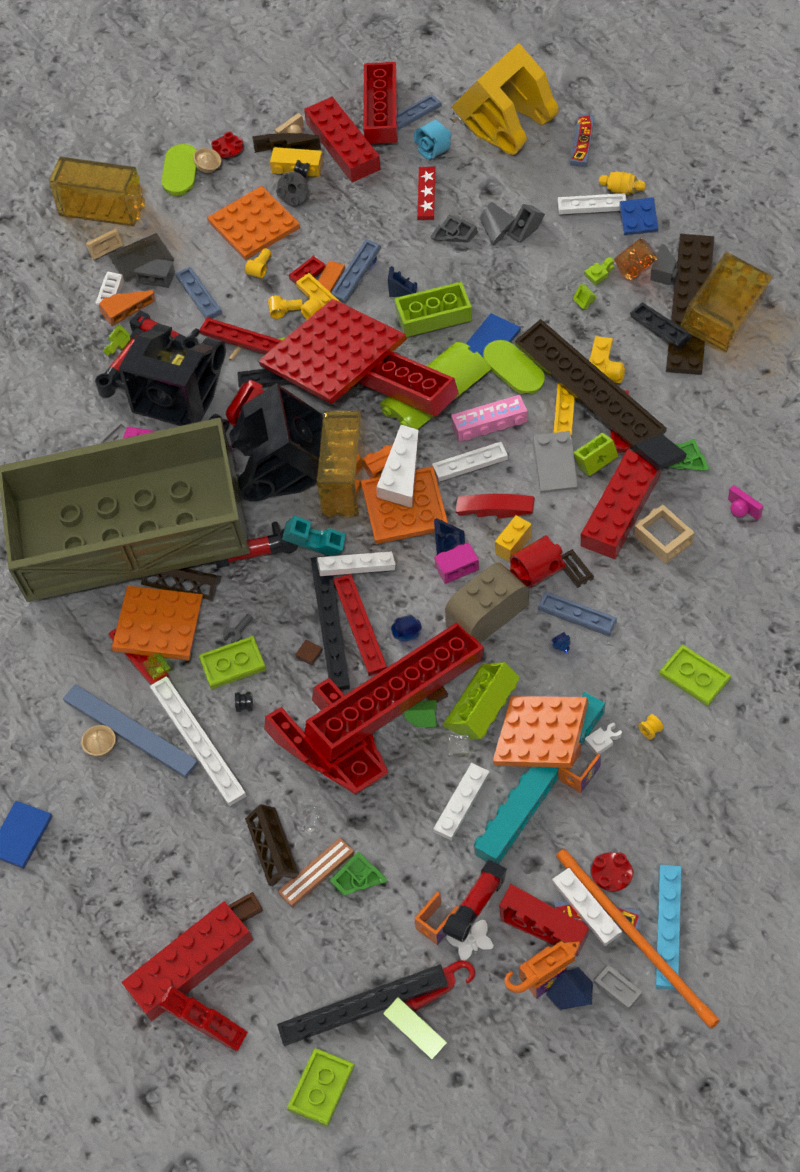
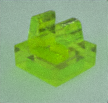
M154 653L148 657L147 661L143 662L144 667L153 680L171 671L170 666L161 653L157 655Z

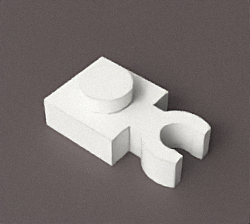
M611 723L606 731L599 728L587 736L584 742L597 756V754H601L612 747V740L619 739L622 736V731L619 730L617 733H613L612 730L615 729V723Z

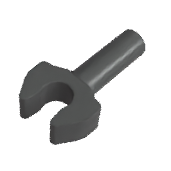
M247 614L235 628L226 627L223 633L224 641H227L230 636H235L232 638L231 643L242 640L241 632L253 620V617Z

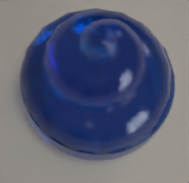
M565 632L551 639L554 649H559L561 652H569L571 641L570 636L566 635Z

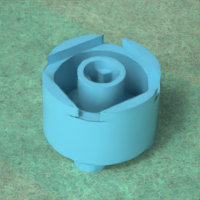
M437 119L425 124L414 132L415 144L418 143L420 147L418 151L426 159L435 158L450 149L451 132L449 129H445Z

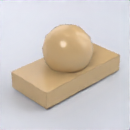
M297 113L276 128L275 134L303 133V116Z

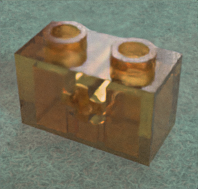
M642 238L638 239L614 258L621 274L629 280L638 276L640 272L658 259L650 244Z

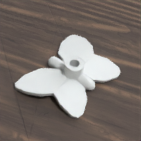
M480 920L474 924L471 933H469L463 943L448 935L446 936L451 945L458 947L461 960L466 961L471 956L472 951H477L478 948L483 950L493 948L492 941L486 936L488 925L485 920Z

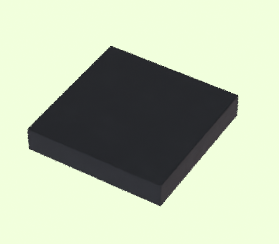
M662 433L635 444L633 449L657 470L686 459L687 453Z

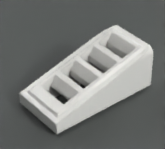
M113 272L106 273L96 305L99 306V303L106 297L120 294L125 284L123 275Z

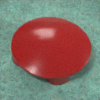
M226 132L224 136L213 140L211 146L212 150L216 151L220 157L228 158L239 154L243 150L244 142L240 137L233 135L232 132Z
M609 852L595 857L591 867V875L594 882L600 888L615 892L625 889L630 884L633 878V868L625 854Z

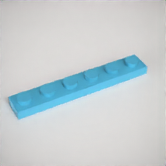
M660 865L657 952L678 974L681 866ZM656 967V988L676 990Z

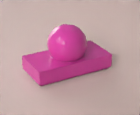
M734 485L729 489L728 500L732 502L730 510L734 516L744 517L749 514L756 520L762 517L763 505Z

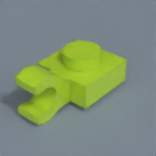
M608 257L602 265L598 262L584 271V276L594 285H597L609 277V271L615 268L612 264L615 260Z
M121 325L116 326L108 337L111 342L105 347L103 352L109 356L117 348L119 350L123 349L129 342L131 334Z

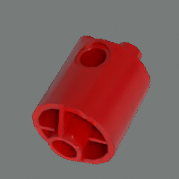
M545 535L510 556V572L525 586L532 588L566 567L560 555L563 553L562 549L557 543L554 545L550 538Z

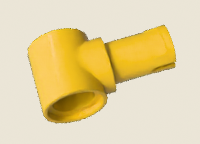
M264 248L258 257L254 260H248L245 266V274L263 279L267 271L266 262L271 257V251Z
M277 295L268 299L269 313L274 319L282 318L288 311L301 310V305L303 304L302 299L286 301V299Z

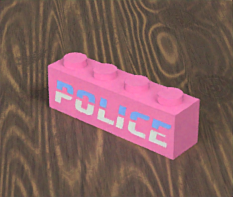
M520 395L452 414V428L458 442L468 441L478 436H484L527 422V409Z

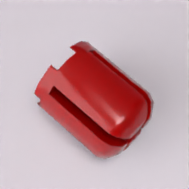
M251 380L248 383L243 382L226 409L227 420L233 427L236 426L242 406L264 392L261 389L263 385Z

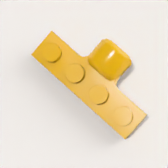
M310 273L296 282V287L309 298L308 301L301 305V313L306 320L331 299L339 301Z
M595 336L589 361L614 383H621L625 372L624 363L609 360L613 338Z

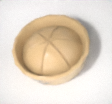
M200 148L196 150L193 156L196 168L203 173L216 171L222 161L220 155L209 148Z
M95 725L89 728L81 739L83 750L94 757L108 755L113 750L116 742L114 731L105 725Z

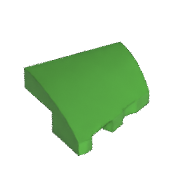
M695 439L682 444H676L687 453L686 459L672 464L668 468L709 470L705 457L701 454Z
M358 851L328 881L341 894L347 895L385 883L387 879Z

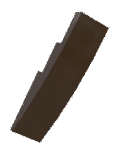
M276 133L252 136L255 153L267 150L272 152L274 147L321 150L319 135Z

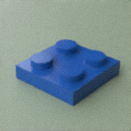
M654 197L620 201L624 235L658 232Z

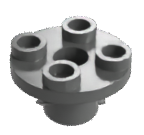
M290 171L279 178L276 193L285 203L296 206L306 200L308 184L301 174Z

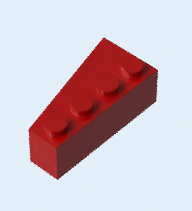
M512 884L508 887L499 905L500 921L553 946L560 941L564 943L580 942L575 955L577 957L589 935V927L583 921L573 919Z

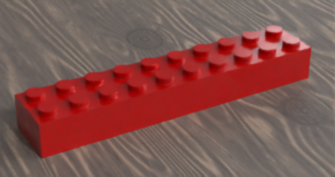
M456 622L306 720L304 734L329 761H332L480 662L484 646L474 636H470Z

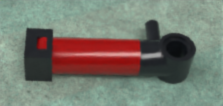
M141 310L129 321L132 333L136 328L146 332L158 323L151 320L150 315ZM195 328L188 337L172 330L171 336L175 339L173 350L185 356L190 348L199 344L196 338L200 334L199 329Z
M136 328L130 335L131 341L105 373L99 374L96 377L95 384L101 397L109 398L113 396L116 392V386L125 390L123 381H121L119 366L137 335L145 331Z
M274 521L271 523L273 535L248 540L250 554L215 561L216 568L230 566L229 562L278 552L291 554L297 550L298 545L282 540L284 529L280 531L279 523Z
M490 860L486 862L474 886L456 912L447 919L443 928L444 934L462 943L466 940L472 925L494 892H498L503 885L507 871L506 868Z

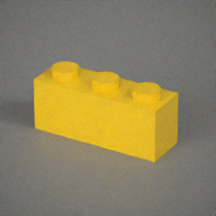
M274 147L270 159L271 172L273 174H285L294 171L296 161L300 160L304 164L310 163L307 176L320 177L323 167L322 151Z

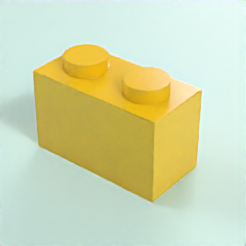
M515 515L495 540V554L510 562V556L521 550L532 537V524Z

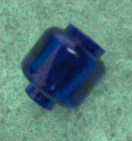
M413 615L396 618L391 626L393 637L400 642L418 638L422 629L420 621Z

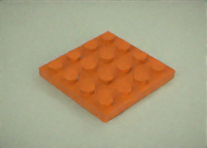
M263 186L258 187L207 217L211 226L244 260L249 259L264 248L271 246L300 228V223Z
M433 466L416 469L412 508L377 498V484L380 477L361 480L375 545L435 533L434 519L436 518L448 523Z
M127 585L112 651L190 660L203 594Z
M511 696L493 758L494 765L572 768L589 703L587 697Z

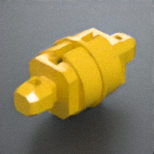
M615 171L611 172L610 176L602 175L599 177V183L607 186V189L613 193L634 195L635 191L646 190V183L638 180L632 173Z

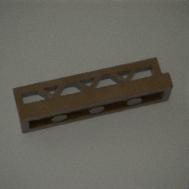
M182 568L156 574L158 580L155 582L147 581L148 576L142 577L141 585L163 590L203 594L199 586L203 583L209 584V595L203 594L202 598L213 600L217 584H220L221 576ZM172 576L176 584L168 586L164 578ZM190 580L194 587L190 590H185L181 582Z
M260 804L245 820L268 886H274L283 877L295 879L299 872L275 807ZM258 816L259 820L256 828L253 820ZM262 831L264 833L263 844L260 841ZM268 848L270 850L269 861L266 858ZM275 865L277 873L273 876L272 871Z

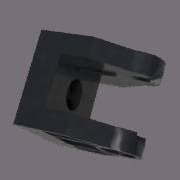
M157 323L152 329L137 335L119 366L131 412L177 426L201 422L215 395L221 367L225 359L226 344L224 341L207 337L202 343L187 351L180 366L169 363L175 345V339L171 336L172 327Z
M277 383L242 406L236 426L230 431L229 435L232 448H238L244 456H250L244 472L238 478L241 496L245 500L261 501L270 497L301 493L335 472L322 413Z

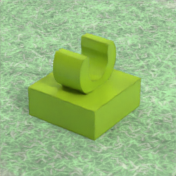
M580 284L572 299L582 309H588L589 305L594 303L597 296L585 284Z

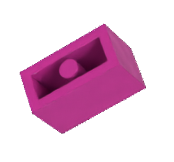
M469 542L464 545H458L447 552H441L434 557L435 568L444 584L479 570V559Z

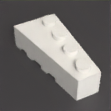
M400 425L377 484V498L412 508L418 449L417 429Z

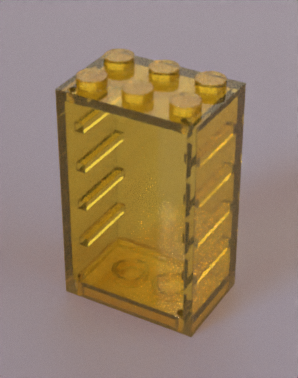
M59 157L49 179L59 216L134 227L136 221L140 218L141 209L145 206V198L142 195V187L139 183L140 177L137 174L136 167Z
M726 251L689 303L680 327L727 353L762 301L773 276Z
M324 411L317 477L322 516H359L365 452L361 411Z

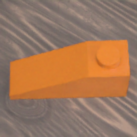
M149 290L115 294L106 297L99 303L100 312L112 327L155 302L154 292Z

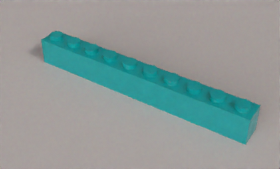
M586 692L581 696L587 697L589 701L579 739L581 746L605 713V703ZM530 767L527 773L522 774L519 779V785L516 789L513 788L510 791L505 805L501 804L495 819L488 822L485 828L486 832L483 836H479L474 843L475 856L486 862L490 860L499 865L557 782L558 768Z

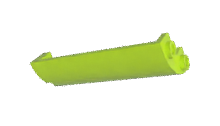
M455 342L427 365V367L455 378L459 395L491 370L489 364L478 352L473 353L470 350V346L462 342ZM389 396L379 403L386 417L397 418L400 422L399 425L419 429L433 417Z

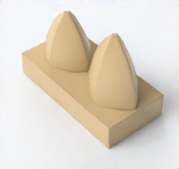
M114 229L87 242L86 246L91 258L95 260L123 246L118 231Z

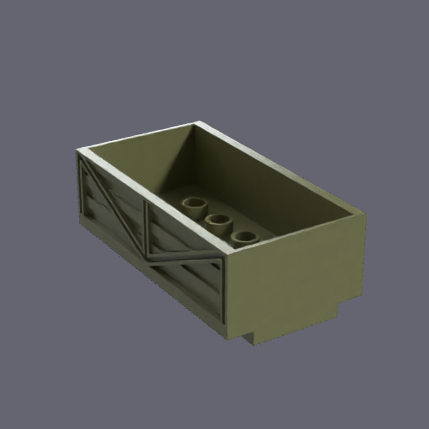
M221 418L0 465V496L8 570L27 602L250 554L238 478Z

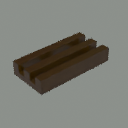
M573 549L561 555L562 560L566 561V567L563 570L577 588L581 587V584H586L588 580H594L593 574ZM568 556H571V557H572V559L575 561V563L579 566V568H580V569L583 571V573L586 575L585 577L581 574V572L578 570V568L576 567V565L569 559Z

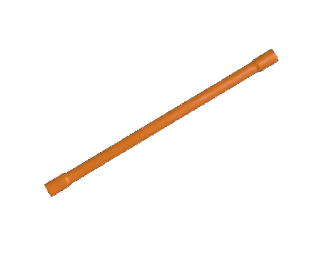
M566 849L558 852L556 858L566 869L570 868L596 901L692 1006L710 1029L714 1028L720 1022V1019L697 997L585 873Z

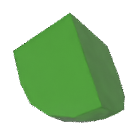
M437 700L418 702L404 712L405 718L417 727H436L435 710H437Z

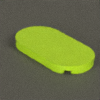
M189 144L175 145L166 152L161 182L163 189L170 195H184L189 189L191 191L195 185L197 168L193 156L196 149Z
M495 340L485 347L483 357L491 367V371L519 394L529 393L531 395L542 389L545 380L543 370L515 345L505 340Z

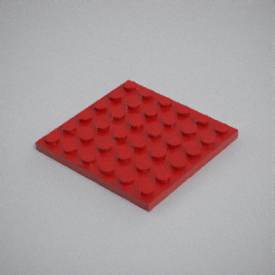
M331 299L259 360V364L272 373L333 404L406 341L407 337L405 333L335 299Z

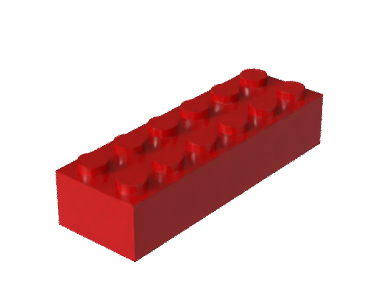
M396 62L364 63L363 131L364 137L370 144L398 142Z
M333 96L304 109L306 124L315 135H319L322 145L352 183L381 170L378 153Z
M394 352L389 354L358 381L362 385L434 417L459 395L455 378Z
M627 449L581 532L580 546L616 559L660 478L661 470H657L638 453Z
M223 901L121 983L152 1022L165 1012L158 1005L169 987H174L186 995L251 943L253 938L246 926Z

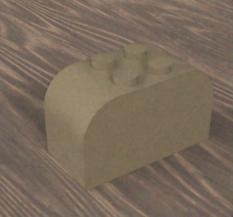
M495 563L468 582L450 598L445 607L446 626L449 628L457 622L470 636H474L482 643L529 606V588L503 564Z

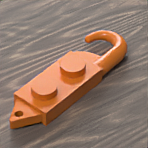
M560 941L529 961L524 967V974L527 980L519 985H513L510 982V977L513 975V971H510L504 978L506 988L511 992L521 993L538 982H543L575 961V955L580 942L564 943Z

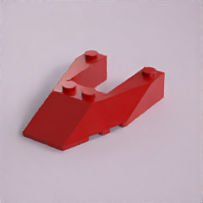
M328 678L313 688L312 701L320 710H323L343 697L344 694ZM282 707L265 716L264 730L276 744L355 795L388 774L372 734L332 761H329Z

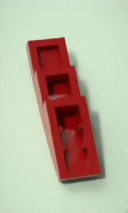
M518 494L457 497L456 513L458 516L476 513L478 518L496 515L498 519L515 517V515L533 514L535 497Z
M174 987L168 988L158 1005L194 1029L235 1051L239 1050L248 1031L215 1009H209L196 999L187 997Z

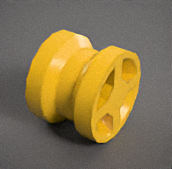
M650 714L645 722L642 721L638 724L640 732L649 740H652L657 732L660 733L664 730L662 722L653 714Z

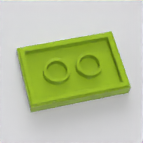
M254 636L198 655L211 689L266 670Z
M683 644L659 671L660 676L706 706L711 704L731 680L730 674Z
M314 1048L287 1106V1110L328 1127L355 1068V1064Z

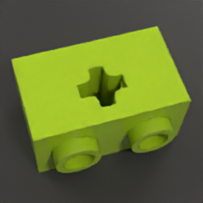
M601 433L573 452L578 468L588 476L596 473L619 457L614 441L604 433Z

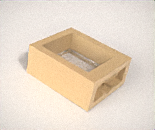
M663 504L658 508H654L647 517L638 520L635 524L634 536L665 564L694 543L695 532Z

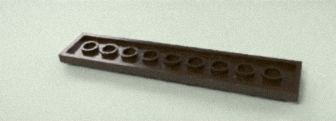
M680 234L676 268L678 273L675 278L671 321L691 333L692 339L681 349L669 343L666 372L702 375L715 236Z
M542 319L515 340V345L633 449L635 444L667 432V428Z

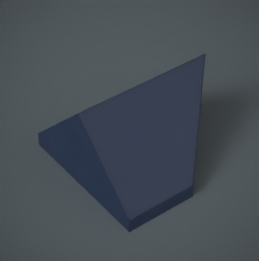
M393 266L389 267V297H401L416 293L417 283L410 282L409 277L407 279L404 278L400 271L398 273L394 272Z
M438 518L434 519L437 555L441 552L452 550L458 545L465 544L464 530Z
M577 967L562 972L548 990L546 996L560 1011L567 1008L591 1005L593 982Z

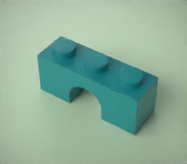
M293 516L285 524L282 537L284 541L329 556H336L343 550L345 533L331 528L324 531L314 530L310 528L311 521L297 516Z

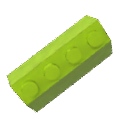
M506 662L481 664L442 725L469 740L483 738L490 724L497 718V713L501 707L506 704L508 696L516 688L520 677Z

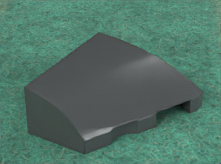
M493 202L487 205L480 216V221L485 227V232L489 235L490 243L493 246L504 238V232L511 227L515 220L512 215Z
M449 214L443 224L438 225L430 237L433 240L469 241L478 233V230L472 223L464 219L459 220Z

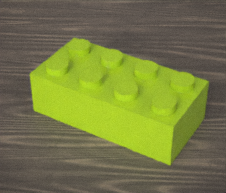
M462 281L394 298L395 311L406 337L472 321V307Z

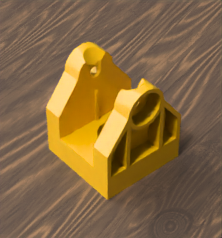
M520 43L514 46L483 74L451 107L477 137L499 147L510 155L518 153L527 140L516 111L532 118L540 125L554 119L559 113V107L553 98L546 73Z

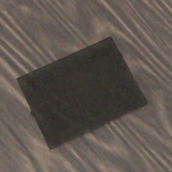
M157 233L108 254L119 274L123 275L124 282L135 278L134 270L155 259L174 261V258Z

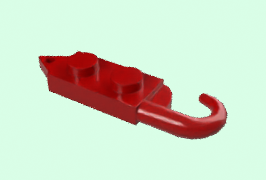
M465 960L454 962L443 969L448 987L404 1003L416 1012L454 988L455 977L453 973L462 968L468 969L470 975L466 983H470L475 977L474 966Z

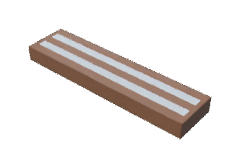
M339 838L299 872L295 879H291L278 891V894L293 908L352 857L354 851Z

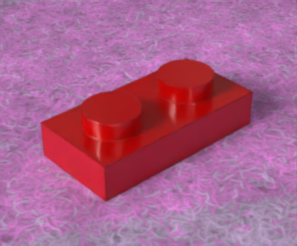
M312 256L290 273L289 279L296 284L299 279L308 273L315 278L326 266L322 261Z

